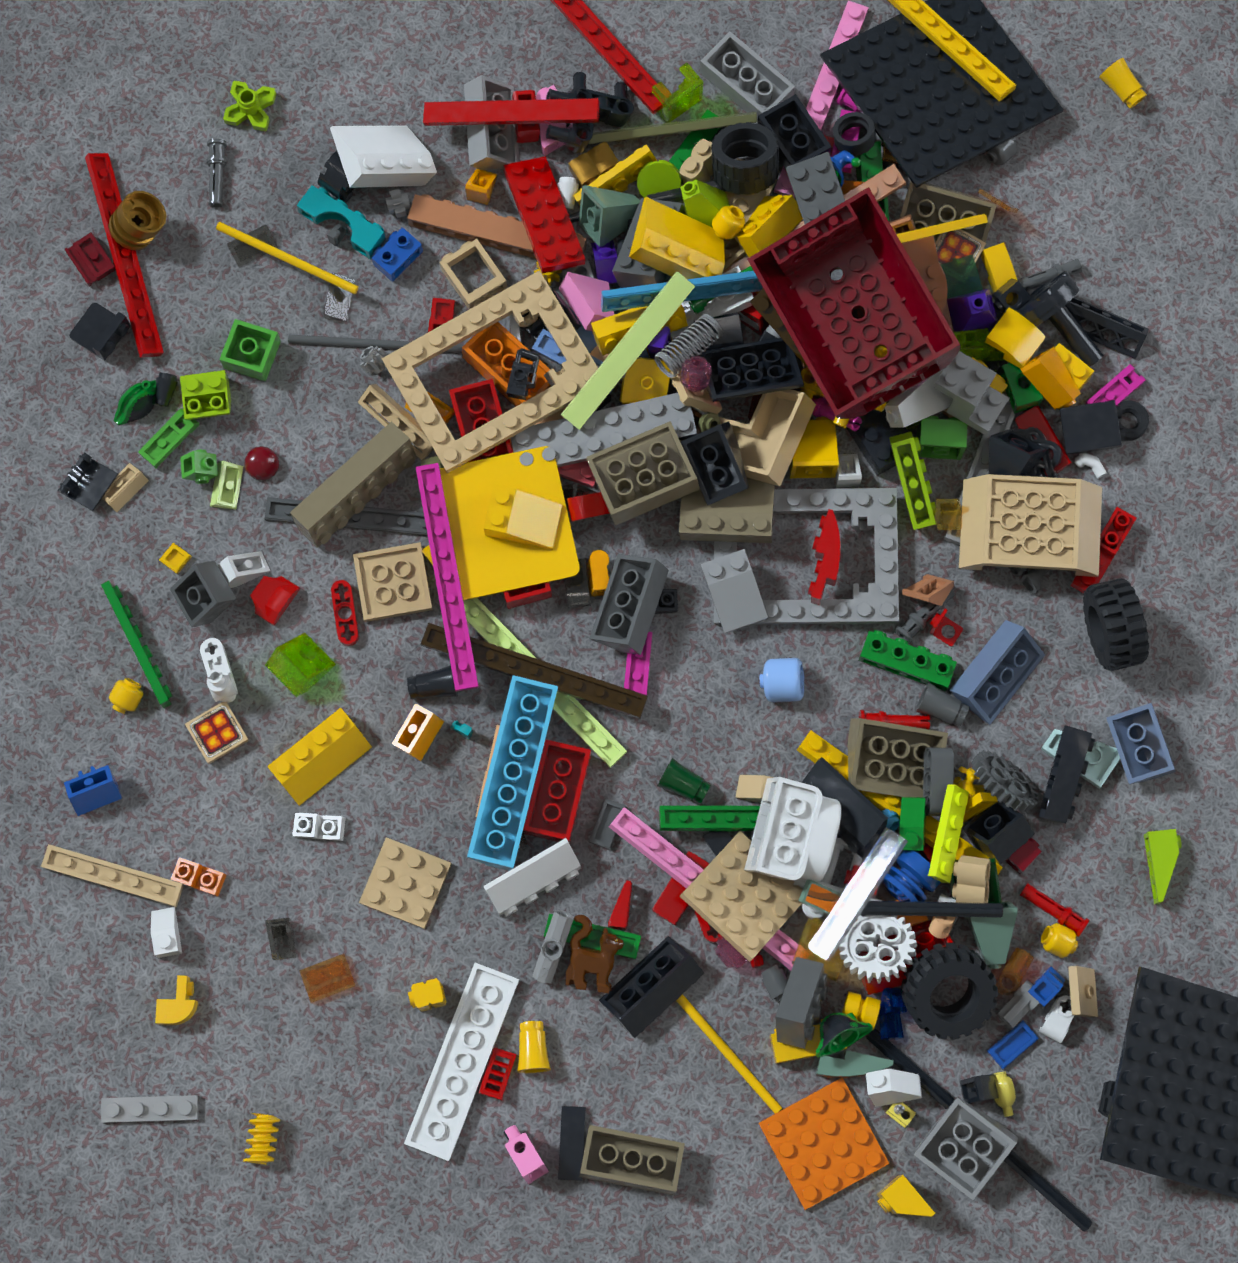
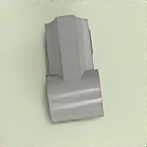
M1028 979L1013 993L1012 999L997 1014L1011 1028H1014L1029 1010L1032 1011L1039 1004L1028 992L1033 986Z

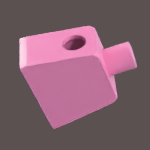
M516 1125L507 1128L503 1132L508 1140L505 1147L528 1184L549 1172L526 1133L521 1134ZM521 1148H525L522 1153H518Z

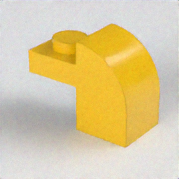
M177 975L176 999H157L156 1024H183L195 1014L198 1001L189 1000V996L194 994V982H190V977Z

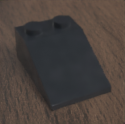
M729 421L681 441L707 506L749 488L739 444Z

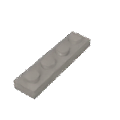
M199 1096L101 1098V1123L198 1120Z

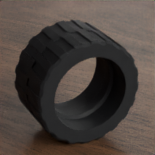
M751 122L736 123L722 129L714 137L711 144L713 176L715 182L722 189L738 195L756 194L768 189L778 179L780 171L778 139L775 133L766 126ZM740 157H755V159L747 161L735 160Z

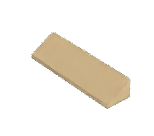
M377 384L369 385L358 403L384 427L389 424L388 422L392 421L410 438L414 444L413 448L416 456L421 460L425 459L434 449L417 420Z

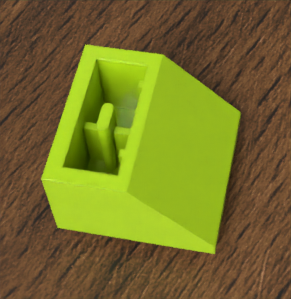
M225 370L180 376L185 420L230 414V386Z

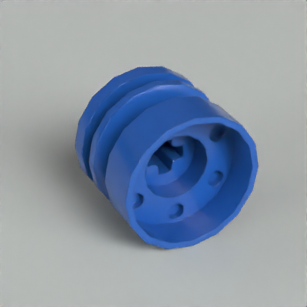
M903 850L896 858V862L901 868L900 870L894 866H889L887 868L889 874L883 872L880 876V881L887 888V891L899 901L919 902L918 900L924 902L927 897L922 888L933 892L941 884L940 881L928 876L930 863L914 850Z

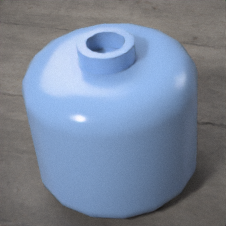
M768 659L765 662L763 674H760V687L764 688L765 696L769 702L802 700L804 695V670L800 659Z

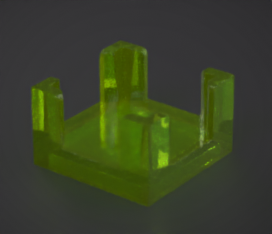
M687 62L679 68L685 79H683V82L678 86L679 89L671 94L662 82L652 87V93L663 105L658 114L666 123H671L702 100L703 80Z

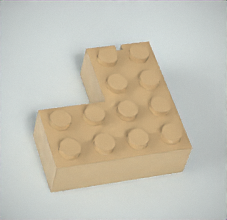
M789 389L762 394L749 424L719 417L720 424L730 422L739 444L747 478L781 486L816 406L804 392Z

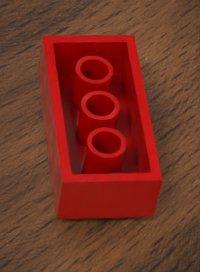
M545 739L523 828L524 834L556 842L566 838L570 844L591 759L590 749Z

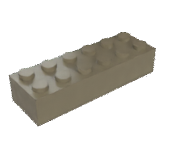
M391 421L290 512L298 530L316 548L321 544L327 543L333 533L345 527L348 520L354 514L360 513L371 499H375L380 495L385 486L393 483L405 468L408 469L414 464L417 456L410 438Z

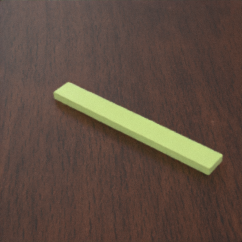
M676 271L561 415L580 430L695 286Z

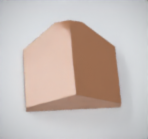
M926 574L923 576V580L903 589L902 595L942 606L954 586V581Z

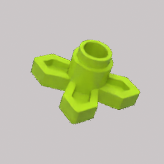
M233 81L230 93L237 103L225 109L223 117L225 124L238 126L248 118L254 130L267 131L270 119L263 109L274 104L276 98L275 88L262 86L257 91L249 89L245 82Z

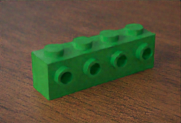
M878 630L868 632L858 661L925 685L930 682L938 689L946 692L957 664L956 661L952 660L951 656L933 654L930 649L923 646L916 648L908 645L909 642L904 639L896 638L894 640L888 638L886 633Z

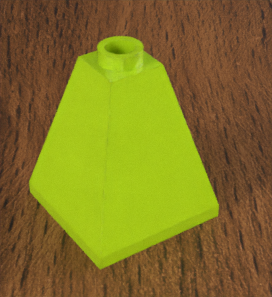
M697 179L692 182H686L680 187L687 216L712 227V220L719 210L724 206H730L725 191Z

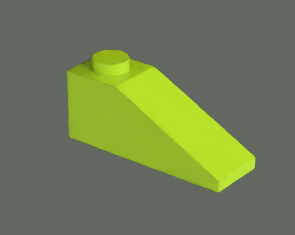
M1176 829L1150 831L1144 834L1154 905L1164 901L1179 855V849L1182 847L1181 837L1177 835Z

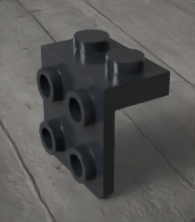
M92 303L69 336L71 340L105 361L114 351L121 338L126 335L131 325L127 317L122 313L118 312L115 315L100 304Z

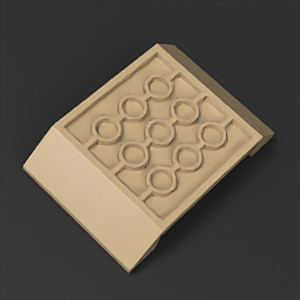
M987 474L964 479L959 569L982 570L983 566L1075 571V576L1098 577L1102 487L1082 479Z

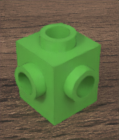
M200 449L180 457L182 479L193 480L197 484H206L210 479L218 476L216 454L207 453L206 450Z

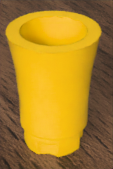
M1124 58L1114 62L1099 76L1130 109L1147 96Z
M526 1021L520 1023L517 1072L540 1073L550 1071L543 1022Z

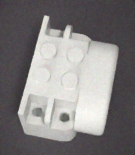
M783 777L767 778L744 870L783 880L810 879L817 883L824 878L832 858L841 820L840 802L836 799L822 796L821 791L812 785Z

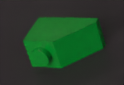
M902 797L899 850L923 851L926 830V798Z

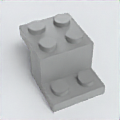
M960 351L944 369L934 385L935 389L953 399L947 413L984 435L988 434L1009 400V397L990 387L997 373Z

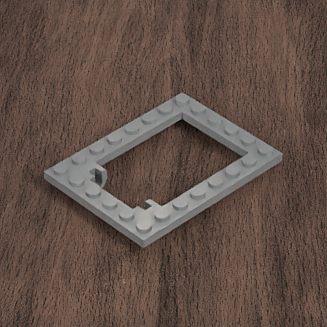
M897 488L775 489L773 514L827 513L828 509H831L834 513H851V528L856 531H869L874 528L875 583H868V587H859V583H855L852 585V599H821L820 605L811 603V600H762L768 619L752 625L899 623ZM858 519H867V521H858ZM714 541V559L737 552V542ZM714 606V624L721 625Z

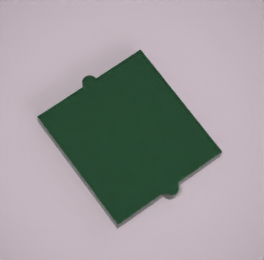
M973 254L958 259L954 257L952 261L940 264L947 280V299L983 290Z

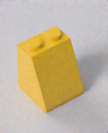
M826 417L809 420L789 465L790 479L836 477L839 460L836 427L833 420H829Z

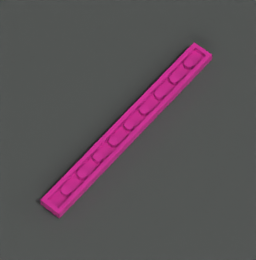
M439 464L416 467L455 691L479 688Z

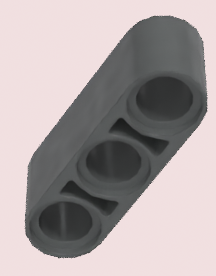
M928 747L925 750L923 797L926 798V816H941L947 785H953L954 754L951 748Z

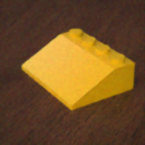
M645 197L629 257L670 276H673L676 271L686 279L722 275L725 265L724 239L716 236L712 227Z

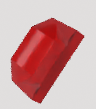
M263 576L250 595L255 605V614L275 626L299 592L300 587L282 576L276 578Z

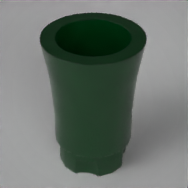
M672 758L657 787L670 790L701 804L711 784Z

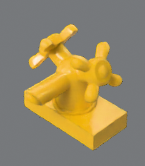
M961 766L958 770L965 773L966 777L964 780H961V777H956L953 785H957L969 792L963 819L965 823L998 802L996 796H991V793L984 792V785L973 784L975 779L979 780L980 778L974 775L975 771L972 767L966 769Z

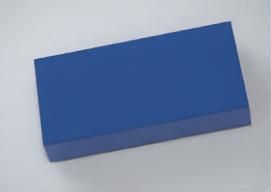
M1022 1020L988 1049L987 1052L1003 1070L1039 1038Z

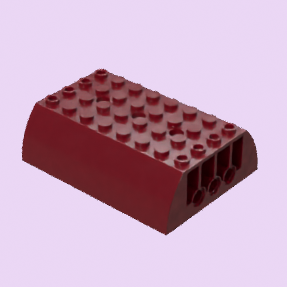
M869 187L747 259L837 418L851 419L869 413L945 369L960 351V343ZM836 269L843 271V276L839 280L831 279V273ZM856 308L865 309V315L861 319L853 317V311ZM880 346H884L888 350L883 358L875 356V350Z

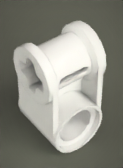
M1068 995L1059 997L1054 1001L1049 1013L1045 1017L1046 1021L1043 1027L1039 1029L1040 1033L1059 1043L1065 1038L1074 1017L1071 1009L1063 1013V1007L1060 1006V1003L1068 1001V1007L1071 1008V998Z

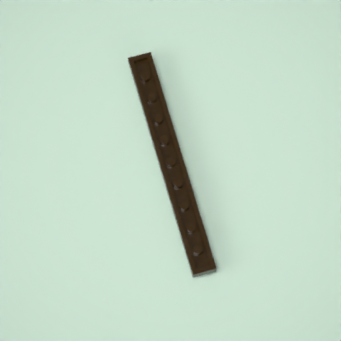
M428 623L421 646L449 655L444 628ZM470 637L474 663L476 665L509 676L514 675L558 686L557 692L641 719L648 698L647 695Z

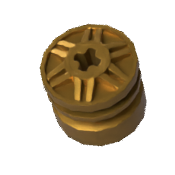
M134 191L127 194L109 219V230L112 237L122 247L130 250H141L147 247L166 223L165 207L151 193Z

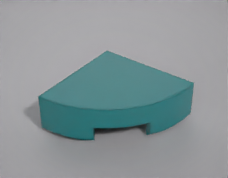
M457 720L450 726L452 730L468 740L473 734L470 726L461 724Z

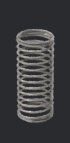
M703 314L695 323L687 327V330H684L680 336H677L669 345L665 346V349H662L661 352L655 355L657 366L665 375L675 378L684 367H687V364H691V361H694L695 358H698V355L705 352L709 345H713V342H717V339L723 337L721 326L712 316ZM705 320L715 328L718 335L706 324ZM659 357L663 359L664 363L673 372V374L666 370V368L661 363Z

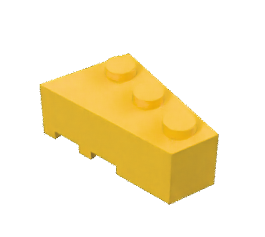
M793 195L764 196L737 236L748 257L753 256L788 235L803 220Z

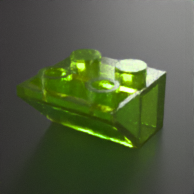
M305 632L278 646L265 664L295 697L309 691L336 665Z

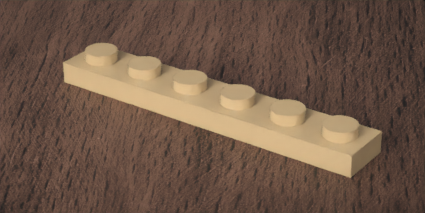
M49 844L41 865L44 869L174 907L178 905L184 884Z

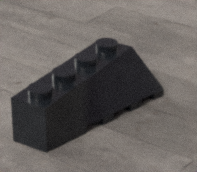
M1064 725L1038 813L1039 817L1065 824L1067 819L1072 820L1076 807L1072 806L1074 796L1079 797L1082 784L1078 783L1080 774L1085 775L1089 761L1085 760L1087 751L1092 752L1095 739L1091 738L1092 733Z

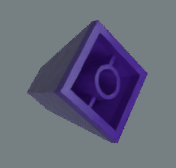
M990 288L947 299L954 335L958 342L987 336L998 323Z

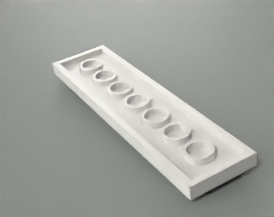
M474 963L404 1144L450 1161L518 986L519 979Z

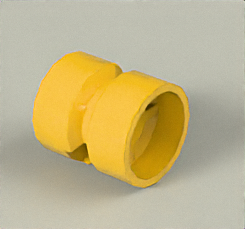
M848 991L842 1013H853L859 1022L870 1023L874 1030L881 1000L872 997L863 999L861 994Z

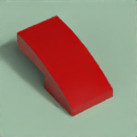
M432 299L428 332L453 319L455 300Z

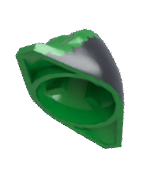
M145 380L142 383L131 385L124 390L118 401L114 422L117 425L142 419L152 411L156 402V380L150 382Z
M832 1013L826 1016L820 1024L821 1040L816 1049L817 1058L849 1047L871 1032L873 1026L870 1023L859 1022L853 1013Z

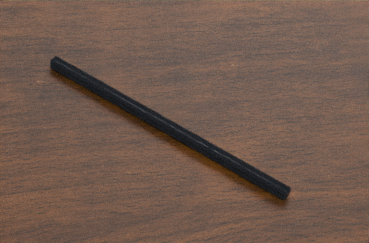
M874 1028V1030L866 1035V1039L890 1060H894L893 1063L902 1071L918 1074L920 1076L921 1088L946 1110L954 1102L955 1099L877 1029ZM1011 1150L1004 1162L1082 1231H1087L1091 1227L1092 1221Z

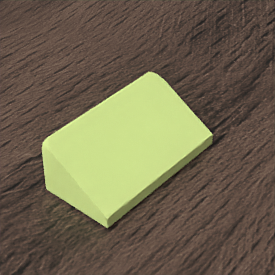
M221 461L217 463L218 476L214 480L210 507L236 510L244 466Z

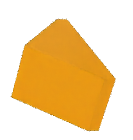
M476 168L465 186L467 200L488 205L498 174Z

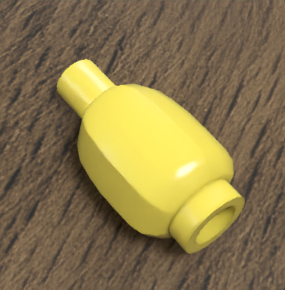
M1006 1071L994 1073L999 1098L994 1099L995 1103L1002 1107L1004 1117L1014 1115L1012 1105L1016 1099L1013 1081L1007 1076Z

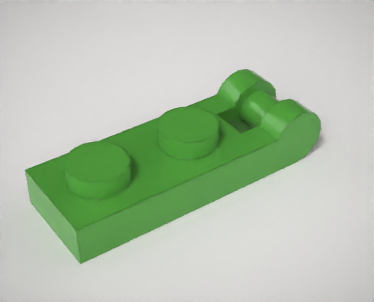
M183 408L179 409L138 453L156 469L199 426V422L195 419L185 420ZM181 422L185 425L182 429L177 427Z

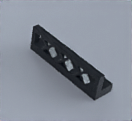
M1073 297L1065 305L1068 311L1073 313L1081 327V323L1084 321L1094 322L1096 330L1090 332L1084 330L1092 341L1136 359L1147 336L1148 328L1076 297ZM1113 330L1117 338L1110 341L1104 339L1102 331ZM1131 338L1138 341L1135 350L1132 351L1125 348L1123 340Z

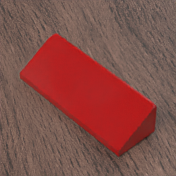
M1036 405L1015 419L1019 429L1038 428L1044 433L1048 441L1055 442L1061 447L1063 457L1061 463L1054 468L1056 473H1059L1072 463L1039 405ZM1050 449L1051 458L1053 459L1054 452Z
M690 851L687 852L686 856L703 870L709 865L708 862ZM671 878L652 911L657 916L676 926L688 907V904L680 897L686 888L674 878Z

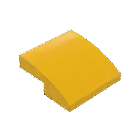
M1009 307L986 337L985 343L1005 353L1003 359L1021 369L1029 362L1043 343L1045 335L1028 319Z

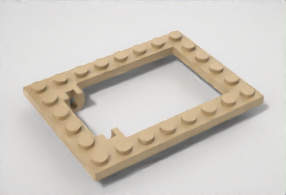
M540 270L382 358L383 363L447 473L567 407L598 369ZM511 314L520 327L532 325L540 316L566 359L561 364L562 369L555 372L554 369L548 371V375L554 385L455 441L414 368Z

